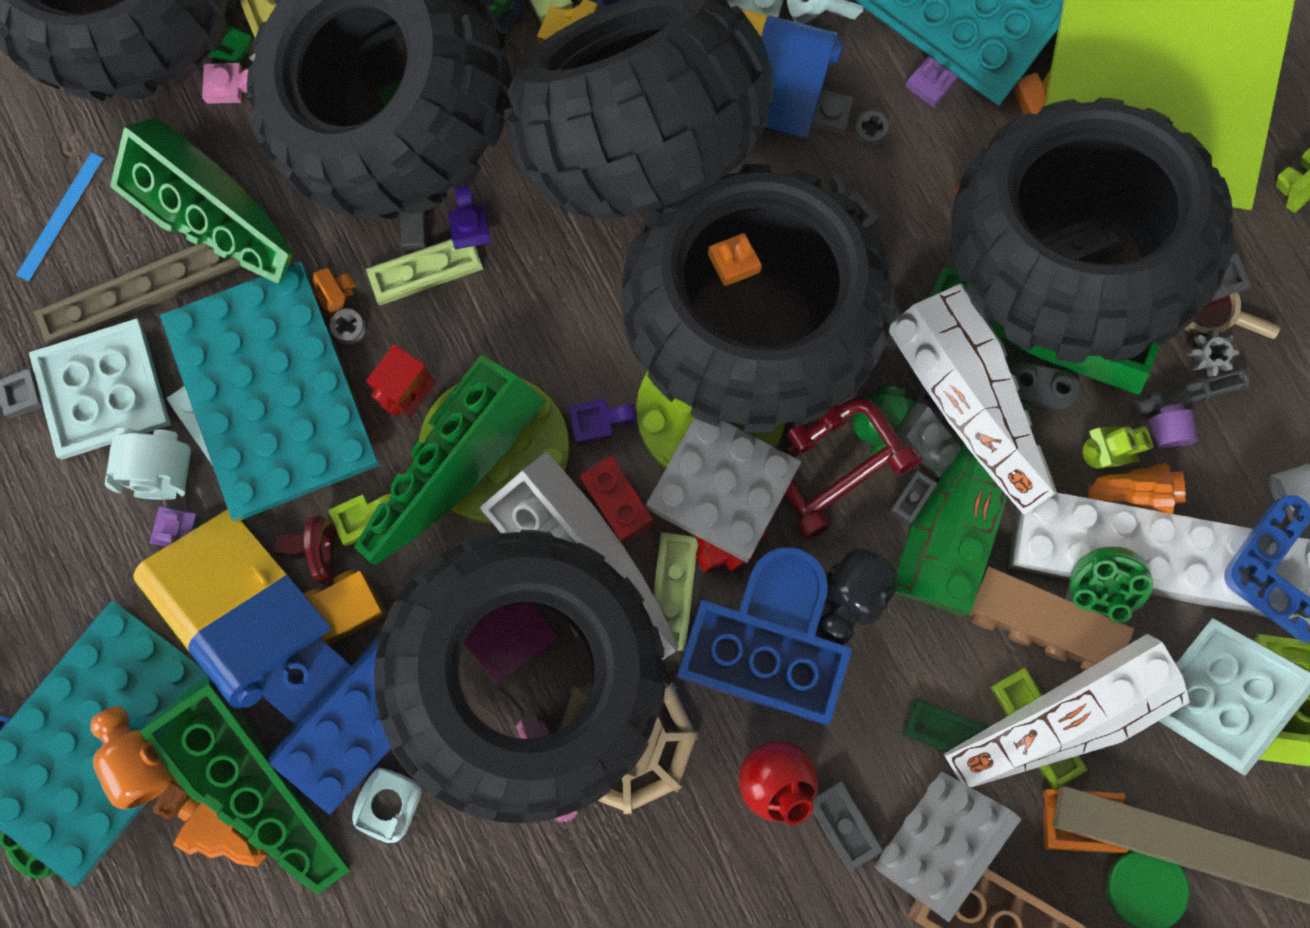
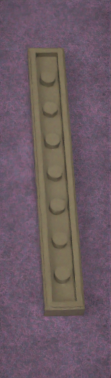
M1066 786L1060 787L1058 790L1052 824L1054 828L1310 904V860Z

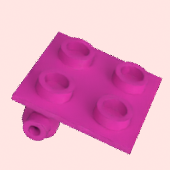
M517 602L499 607L484 616L472 628L464 645L497 686L533 657L537 658L548 649L547 646L559 637L532 603Z

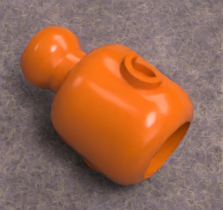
M114 706L98 713L91 719V732L95 737L101 739L103 746L94 754L93 767L110 803L118 809L126 810L142 805L167 790L172 781V774L151 748L153 744L147 742L141 735L140 729L131 731L128 712L120 706Z

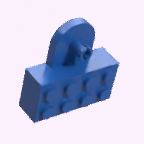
M775 549L765 554L754 566L739 612L701 600L677 678L817 724L830 725L853 648L815 637L828 590L827 578L820 563L812 555L800 549Z
M379 635L352 664L324 639L319 637L262 675L265 680L263 697L295 724L269 751V764L329 815L392 748L380 723L374 695V667L380 639Z

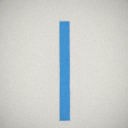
M92 152L90 153L16 274L17 276L27 281L31 279L104 158Z

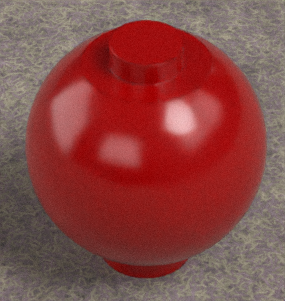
M771 741L756 747L745 758L739 773V789L745 804L757 816L772 822H786L790 825H796L808 819L813 812V802L818 791V773L814 762L803 749L789 742Z

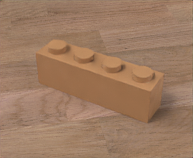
M989 566L985 568L972 612L968 614L973 616L972 623L982 628L994 630L996 626L1008 631V638L1017 643L1030 646L1031 642L1045 647L1044 654L1054 659L1066 662L1067 658L1080 662L1082 663L1080 669L1083 671L1128 646L1134 631L1132 627L1122 623H1114L1108 617L1099 613L1080 609L1071 601Z

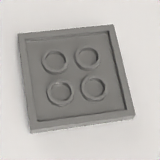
M694 418L645 508L748 563L801 461L723 420H720L718 427Z
M941 771L935 781L929 785L927 792L913 812L906 817L903 826L890 844L883 849L880 858L873 867L911 896L950 922L1019 824L1021 818L1007 807Z

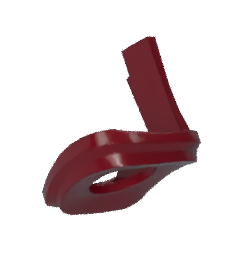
M320 515L313 516L308 519L305 532L277 533L273 553L289 556L306 552L312 577L321 584H329L330 580L336 577L333 561L336 537L335 525L332 521Z

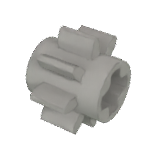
M1218 329L1210 330L1207 334V339L1202 335L1195 336L1193 340L1197 344L1194 350L1186 352V355L1192 356L1196 363L1192 370L1207 369L1208 377L1217 376L1218 367L1225 372L1232 370L1233 367L1229 361L1233 356L1239 355V351L1233 350V346L1230 343L1234 337L1232 335L1225 338L1219 337ZM1210 347H1215V349L1217 350L1213 355L1215 358L1214 360H1211L1209 357V355L1212 353Z

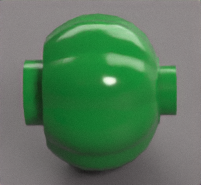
M878 385L876 387V394L866 393L861 397L873 401L882 410L895 431L898 430L917 403L915 400L906 398V389ZM855 413L852 415L854 432L861 441L871 446V454L877 453L886 446L865 414Z

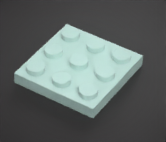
M138 318L29 352L57 458L63 460L110 445L117 428H130L139 431L140 434H145L171 425L143 323Z
M1212 618L1176 663L1183 676L1190 703L1162 718L1159 722L1246 776L1310 695V673Z

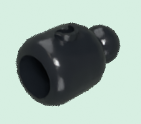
M857 548L849 551L841 563L833 565L828 573L826 599L832 606V609L820 618L818 631L834 643L844 645L853 637V627L856 622L863 625L873 624L882 615L883 611L887 610V605L900 584V578L895 567L881 556L869 550Z

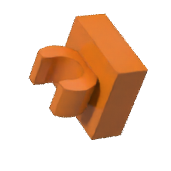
M745 233L709 246L708 255L724 287L760 273L762 265Z
M327 267L314 272L312 288L319 305L329 320L337 311L343 309L345 300L353 296L354 293L351 289L356 287V284L349 273L342 274L334 279Z

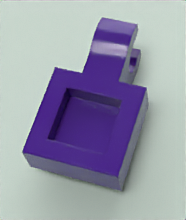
M469 182L464 187L454 185L459 210L448 212L454 249L491 243L484 205L474 207Z
M604 398L569 406L577 445L613 438L612 426H626L637 423L633 403L608 409L607 401Z

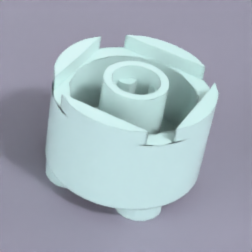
M117 428L115 436L111 441L105 486L122 494L123 487L129 488L134 491L133 497L143 499L171 500L176 499L177 493L184 496L191 449L189 445L177 441L178 434L173 431L160 429L155 430L154 434L150 435L140 434L139 431L130 428Z

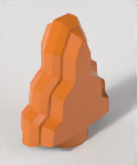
M1163 463L1154 464L1149 468L1134 469L1126 474L1098 477L1095 483L1088 487L1089 499L1173 514L1176 503L1186 502L1183 471L1171 472L1168 464Z
M190 797L181 808L178 817L185 824L173 845L187 854L192 855L199 851L209 858L225 855L236 864L260 867L268 856V853L264 850H258L249 843L248 838L233 826H227L218 819L217 814L202 802L198 803Z

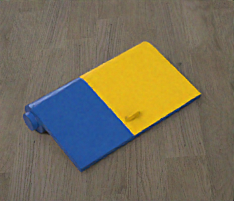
M228 509L145 559L135 569L133 575L137 585L233 708H247L256 704L261 699L265 688V680L262 675L331 630L330 625L241 520L235 522L231 519Z

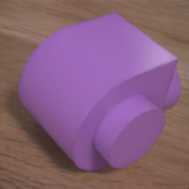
M1184 404L1164 406L1160 408L1161 414L1149 420L1154 449L1187 446L1198 441L1193 410L1184 409Z

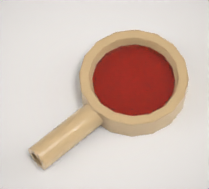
M1239 293L1208 303L1198 312L1195 320L1185 330L1194 336L1202 335L1207 338L1210 330L1218 329L1220 335L1235 324L1275 339L1281 326L1241 311V300Z

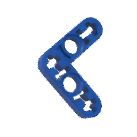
M1289 495L1274 501L1227 565L1224 579L1227 586L1242 599L1298 640L1310 643V632L1307 631L1308 622L1300 616L1289 619V616L1295 612L1304 618H1310V597L1274 572L1310 521L1309 504L1299 496ZM1292 506L1295 509L1292 515L1297 520L1294 519L1286 522L1281 529L1275 527L1286 517L1287 513L1282 508L1285 509ZM1262 534L1272 536L1277 543L1276 552L1272 556L1264 554L1259 549L1258 540ZM1249 568L1251 570L1249 577L1253 581L1260 584L1267 580L1268 584L1263 588H1260L1251 581L1242 584L1240 582L1242 574L1238 569ZM1274 589L1283 591L1288 598L1287 607L1283 611L1274 609L1269 602V595Z

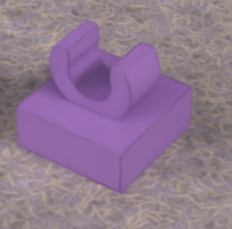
M929 55L908 79L905 87L934 108L953 86L958 76Z
M159 507L149 543L160 547L170 545L196 529L200 516L194 513Z

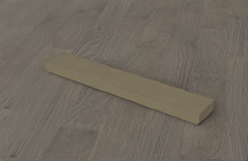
M201 243L34 311L46 345L51 346L83 335L244 267L240 265L239 260L231 256L223 258L214 253V248Z

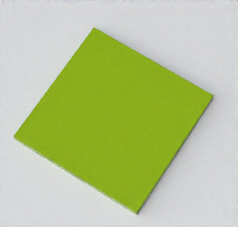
M1063 0L1044 106L1069 99H1075L1080 103L1095 102L1098 98H1112L1124 100V105L1142 110L1151 108L1169 117L1170 121L1173 122V126L1180 132H1190L1212 156V167L1219 170L1221 177H1225L1232 199V208L1252 210L1295 0Z

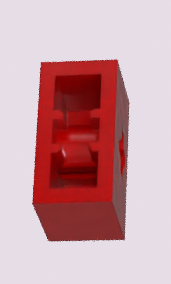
M393 344L366 380L374 391L371 396L379 402L378 405L396 418L401 413L408 419H411L436 385L426 366L395 344Z
M612 456L579 475L585 491L622 545H625L653 527L652 517Z

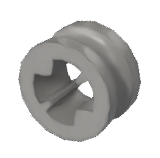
M341 309L330 319L331 333L338 342L344 345L351 346L357 344L366 334L364 320L353 309ZM353 320L357 321L353 323L356 330L352 334L348 331H345L343 334L339 333L343 331L340 326L343 321L351 323Z

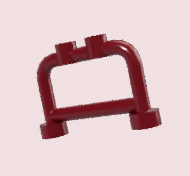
M852 398L840 406L835 404L830 408L829 413L819 417L820 421L809 428L805 423L793 427L787 433L791 442L781 451L796 458L798 455L814 448L818 444V440L845 425L848 421L847 419L853 414L863 413L868 417L886 445L809 502L794 478H792L785 494L802 520L797 525V528L805 540L817 537L831 526L823 512L825 508L882 467L889 464L895 475L899 476L910 471L923 460L914 445L905 447L882 410L869 399Z

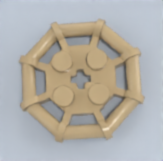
M593 681L578 688L574 686L570 690L572 695L558 731L566 727L581 712L589 699ZM663 682L665 685L664 702L678 733H665L659 717H657L652 734L648 740L649 746L633 770H630L621 779L623 781V793L610 789L608 794L598 800L599 802L623 810L624 814H632V810L672 791L677 793L682 788L680 782L695 740H699V732L694 731L676 691L678 687L673 682L671 684ZM666 741H678L668 772H666L658 765ZM652 770L661 778L631 793L632 779Z

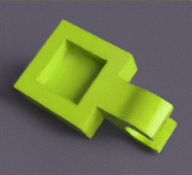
M391 493L371 503L362 494L328 510L343 545L349 546L357 542L379 504L388 503L392 497Z

